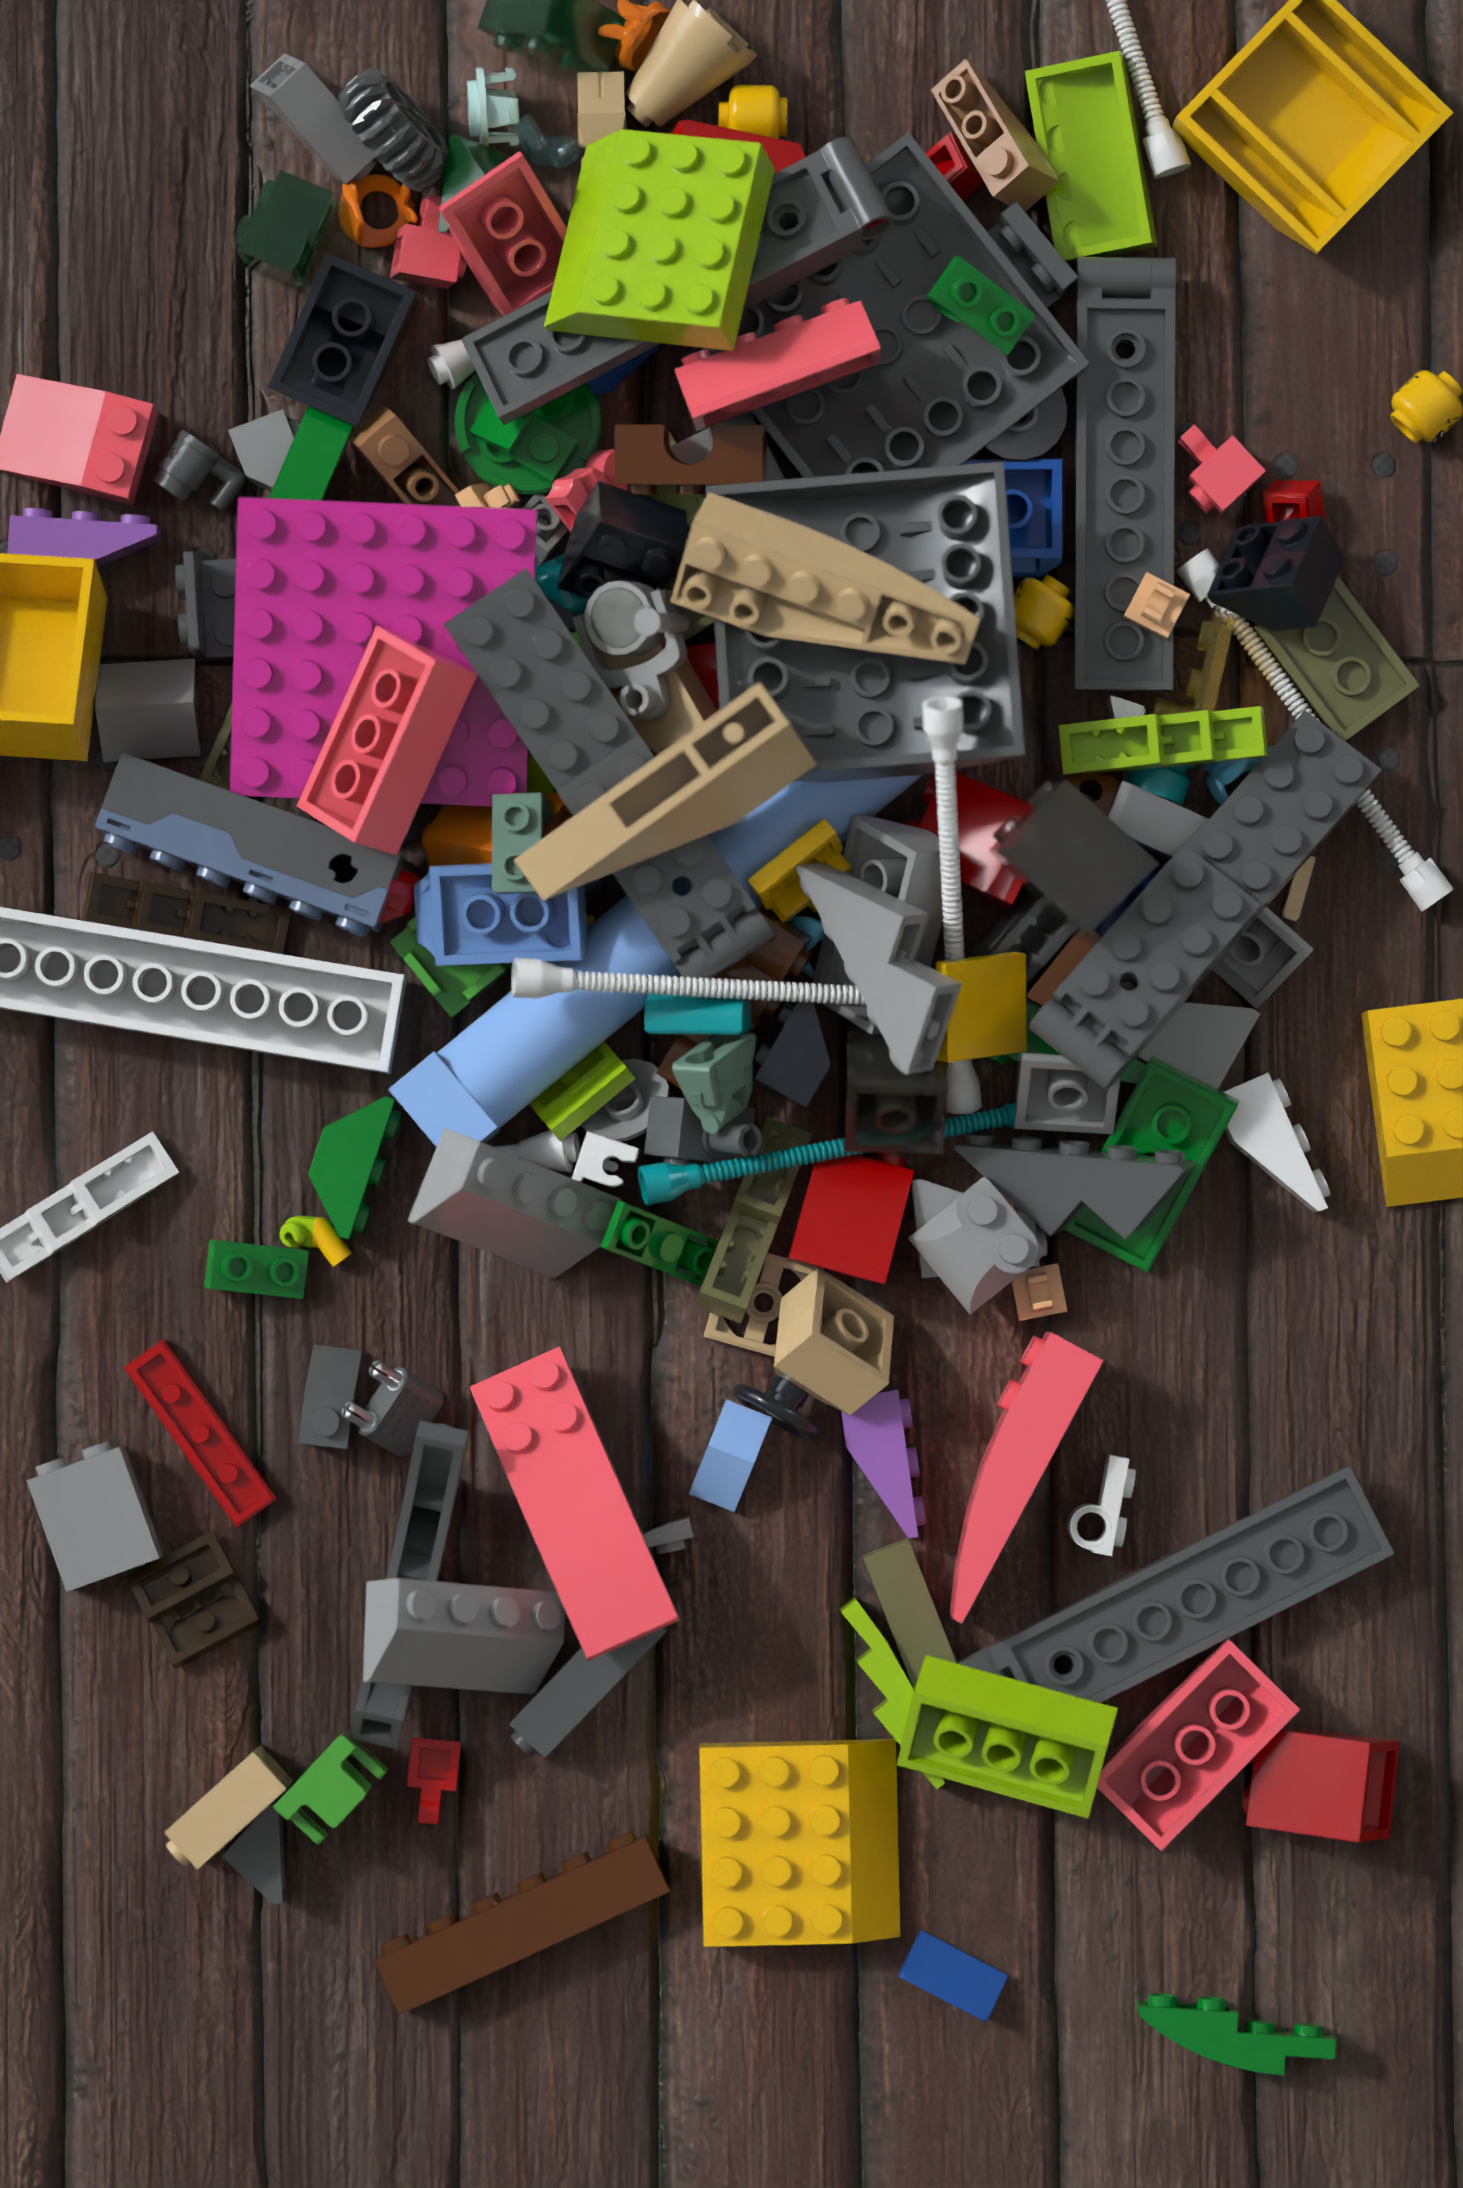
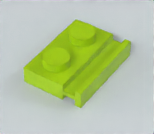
M604 1042L531 1103L530 1106L558 1140L561 1141L636 1078Z

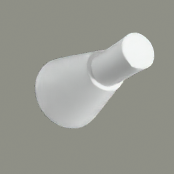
M461 339L431 346L432 356L427 358V363L439 385L446 382L451 389H455L475 371Z
M551 1130L519 1141V1144L493 1146L549 1170L569 1173L572 1172L573 1162H577L581 1151L577 1133H570L563 1140L559 1141Z

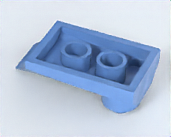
M492 863L430 866L427 875L414 884L417 943L427 948L434 956L435 966L513 963L515 958L541 959L543 961H568L585 958L587 918L584 885L544 901L538 893L496 894L492 890Z

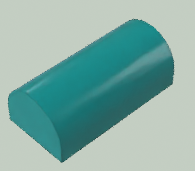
M652 993L651 995L648 994L646 999L644 1030L647 1033L743 1034L752 1029L751 1001L747 998L741 999L740 997V999H735V996L733 999L729 997L723 998L722 996L717 998L716 995L714 998L710 996L706 998L703 995L698 997L697 994L695 997H692L691 994L687 997L685 995L679 996L678 994L673 996L672 993L670 996L666 995V993L664 995L659 993L654 995Z

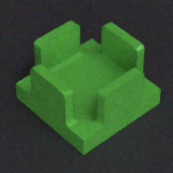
M416 916L407 923L408 927L390 941L392 946L451 1018L455 1017L513 969V963L435 966L434 956L427 948L417 943Z
M349 1727L339 1735L273 1806L287 1821L290 1819L317 1845L326 1838L328 1833L302 1809V1805H308L330 1827L335 1828L365 1797L372 1787L371 1782L348 1761L347 1757L353 1755L379 1780L389 1770L361 1741L350 1739L351 1729Z

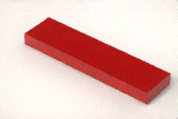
M165 1339L123 1367L236 1527H239L278 1499Z

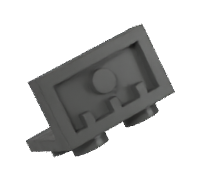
M1017 202L1002 212L999 222L987 233L1048 309L1075 287L1078 276Z
M194 551L183 552L184 564L175 566L177 593L181 594L182 600H186L187 613L178 615L180 643H184L185 649H189L198 661L233 659L236 559L200 561Z

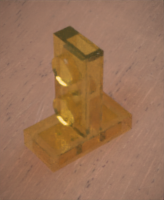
M1214 610L1211 622L1202 621L1196 648L1197 650L1205 651L1201 670L1192 668L1186 691V697L1194 699L1193 705L1154 697L1151 714L1161 716L1202 710L1219 711L1215 710L1235 621L1233 614Z

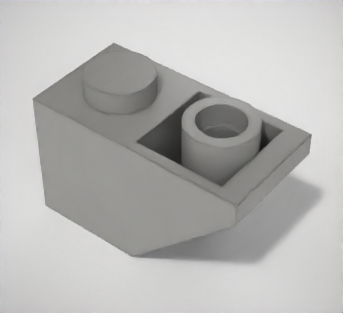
M283 409L228 430L248 481L270 492L300 425L298 418L288 421Z

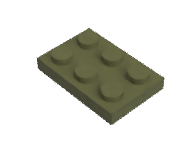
M1339 577L1335 581L1316 627L1275 632L1258 624L1253 627L1254 632L1264 642L1265 647L1272 653V656L1322 723L1344 741L1350 739L1420 686Z

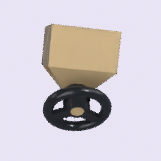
M817 1267L781 1298L774 1368L777 1375H775L767 1391L764 1393L748 1385L738 1384L733 1389V1395L745 1407L772 1417L771 1423L807 1441H816L820 1437L819 1428L797 1412L798 1408H802L808 1397L811 1396L848 1415H852L889 1384L894 1316L828 1272Z

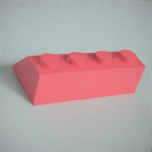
M848 298L833 301L820 308L822 315L803 321L802 315L787 318L774 325L776 332L757 338L755 332L741 335L736 339L734 351L725 350L711 355L709 350L706 349L682 358L683 366L674 370L696 431L880 364L881 348L861 300L850 304Z
M376 626L297 807L354 843L397 856L478 674L440 653L385 628Z
M1227 1638L1220 1642L1104 1760L1097 1788L1162 1851L1300 1709Z

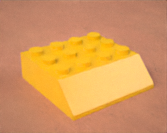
M1289 0L1176 116L1172 129L1276 230L1317 254L1453 114V111L1337 0Z
M1463 999L1367 1010L1361 1013L1386 1207L1462 1198Z
M895 1739L700 1743L704 1947L853 1944L900 1937Z

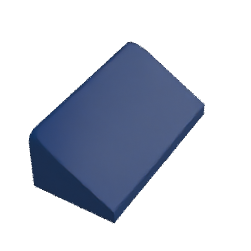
M920 1929L898 1972L899 1977L984 2022H987L1008 1977V1974Z

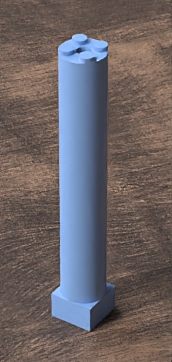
M923 775L837 782H792L737 823L710 833L708 837L757 909H759L763 905L758 901L747 881L751 876L824 818L837 832L842 844L848 837L853 814L874 817ZM684 876L677 877L672 883V890L677 895H686L691 890V881ZM628 895L587 928L584 959L548 961V963L559 968H572L577 974L579 971H582L583 974L585 972L590 974L595 972L597 975L598 972H601L603 975L606 972L609 975L614 973L615 976L617 973H620L621 976L625 973L628 976L633 974L634 977L636 974H639L640 977L643 974L647 977L648 975L653 977L658 975L659 978L661 975L665 977L671 976L672 978L677 976L678 979L682 976ZM576 988L571 993L558 992L540 999L514 998L511 992L438 1054L434 1052L389 1091L436 1147L444 1128L487 1144L502 1132L501 1129L644 1010L648 994L647 992L645 994L640 992L635 994L634 991L632 994L628 993V991L626 993L621 991L616 993L615 990L613 993H610L609 990L607 992H603V990L597 992L596 989L594 992H591L590 989L588 991H584V989L578 991Z

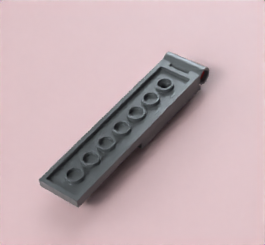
M841 137L832 140L817 152L774 174L743 311L866 247L867 245L864 240L878 238L893 226L894 218L852 138ZM797 225L795 228L787 230L790 226ZM552 291L461 338L493 408L503 425L522 417L661 343L546 331L544 324Z
M1077 257L1076 275L1078 280L1076 282L1075 345L1089 361L1090 365L1075 376L1074 691L1172 692L1173 629L1167 640L1130 622L1123 618L1146 572L1174 586L1175 258ZM1122 344L1130 346L1133 350V356L1128 359L1119 357L1116 353V347Z
M526 568L444 623V626L573 816L654 758L641 736ZM708 835L613 872V875L684 979L690 977L692 980L693 977H696L697 980L699 978H703V980L709 978L711 980V978H715L776 936ZM684 876L691 881V890L686 895H677L672 890V883L677 877Z
M1304 710L1268 751V757L1261 759L1191 841L1179 848L1054 991L1052 998L1042 1006L1031 1021L1029 1029L1104 1089L1108 1090L1379 778L1382 769ZM1131 982L1136 989L1132 991L1124 990L1120 983Z
M1347 1465L1173 1554L1170 1553L988 1645V1647L965 1657L958 1664L1101 1703L1395 1553L1350 1465ZM1061 1655L1070 1657L1072 1662L1071 1668L1065 1673H1059L1054 1669V1661Z

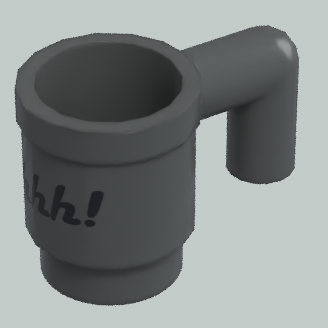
M181 429L176 436V440L158 465L160 470L152 480L185 503L192 491L196 493L208 474L211 473L223 482L209 502L225 513L244 486L246 477L241 470L226 461L210 447Z

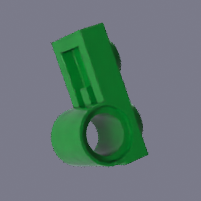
M954 256L926 296V300L938 311L953 321L963 324L1000 354L1007 356L1036 316L962 257Z
M210 1239L204 1288L303 1299L309 1250Z

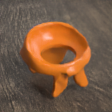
M618 0L619 21L616 24L601 26L598 33L606 38L619 61L620 67L637 73L667 19L670 10L658 1L652 2L647 7L631 3L629 0Z
M367 174L357 182L351 179L347 184H342L343 193L338 206L340 226L345 235L359 246L374 249L390 246L395 243L398 229L405 224L417 223L418 218L414 211L415 203L411 197V188L406 187L404 184L400 186L391 176ZM374 191L384 192L395 200L398 207V217L391 227L375 229L365 223L360 210V204L367 194Z

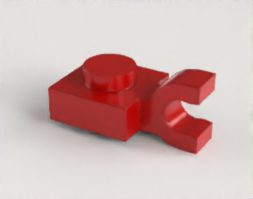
M412 1737L407 1787L421 1788L418 1823L439 1824L442 1790L457 1791L461 1742Z

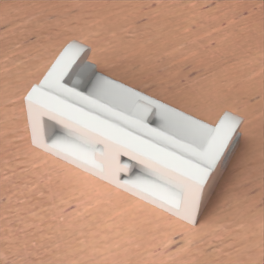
M587 1132L571 1179L584 1183V1180L587 1179L609 1187H620L624 1184V1181L616 1175L610 1176L605 1172V1170L615 1172L618 1169V1164L609 1159L617 1158L621 1162L636 1163L640 1149Z

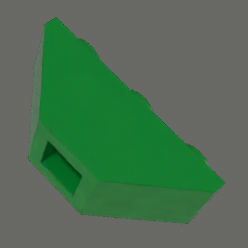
M385 1096L329 1124L322 1130L308 1175L339 1237L352 1240L354 1232L363 1234L372 1208L371 1205L364 1203L370 1185L378 1187L381 1182L387 1159L380 1157L385 1138L395 1139L403 1112L395 1110L398 1101Z
M618 1200L600 1247L702 1287L719 1241Z

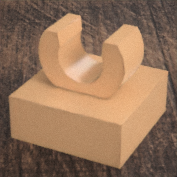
M487 483L474 484L455 494L460 506L509 508L520 501L511 483L504 487L499 485L492 490Z
M1146 572L1123 618L1167 640L1190 594Z
M1058 1263L1027 1269L1011 1282L1018 1321L1068 1312Z

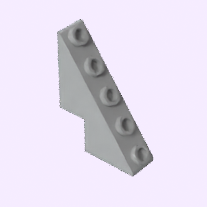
M827 863L797 865L796 871L799 875L800 886L804 893L813 901L822 919V928L825 934L836 945L844 961V969L848 978L858 987L867 1005V1014L870 1020L881 1031L890 1049L889 1054L893 1064L905 1074L933 1070L962 983L914 960L929 913Z

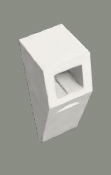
M1266 1073L1225 1091L1224 1093L1239 1100V1104L1224 1130L1229 1142L1311 1211L1319 1212L1328 1208L1324 1198L1331 1195L1320 1169L1312 1171L1304 1153L1310 1151L1311 1148L1301 1125L1298 1123L1292 1126L1284 1108L1291 1106V1103L1281 1080L1272 1081L1269 1073Z

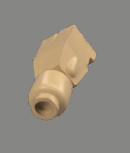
M624 71L577 72L578 145L586 150L587 145L619 129L627 130Z

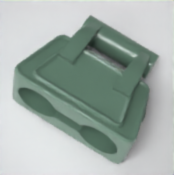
M754 1033L712 1034L672 1065L674 1076L687 1102L702 1121V1127L707 1133H716L747 1108V1102L753 1090L752 1063L754 1061L756 1043Z

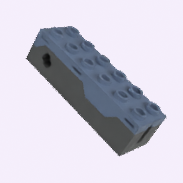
M123 752L119 758L95 827L105 834L103 841L111 847L133 855L137 854L139 847L152 851L150 858L158 864L181 872L185 864L197 867L196 875L200 876L203 880L225 888L229 887L231 880L244 884L243 892L247 893L250 897L273 905L277 897L291 901L289 908L293 912L317 921H321L322 915L325 913L338 918L335 925L339 926L340 929L364 938L367 937L369 930L381 933L384 923L411 912L415 903L414 884L421 880L418 874L404 870L407 860L401 852H398L396 856L354 843L329 826ZM351 861V866L357 871V874L350 882L341 883L342 879L335 871L343 862Z

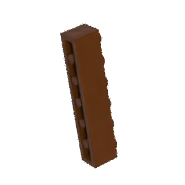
M633 1830L621 1834L606 1842L609 1851L593 1858L590 1857L588 1851L582 1852L563 1861L561 1865L564 1871L546 1879L543 1871L517 1882L516 1885L519 1891L501 1899L498 1892L492 1893L473 1902L471 1905L474 1912L456 1920L454 1913L451 1912L427 1923L426 1926L429 1932L411 1940L409 1934L405 1933L383 1943L381 1946L384 1953L377 1956L375 1963L398 2014H403L670 1892V1885L647 1834L637 1838Z

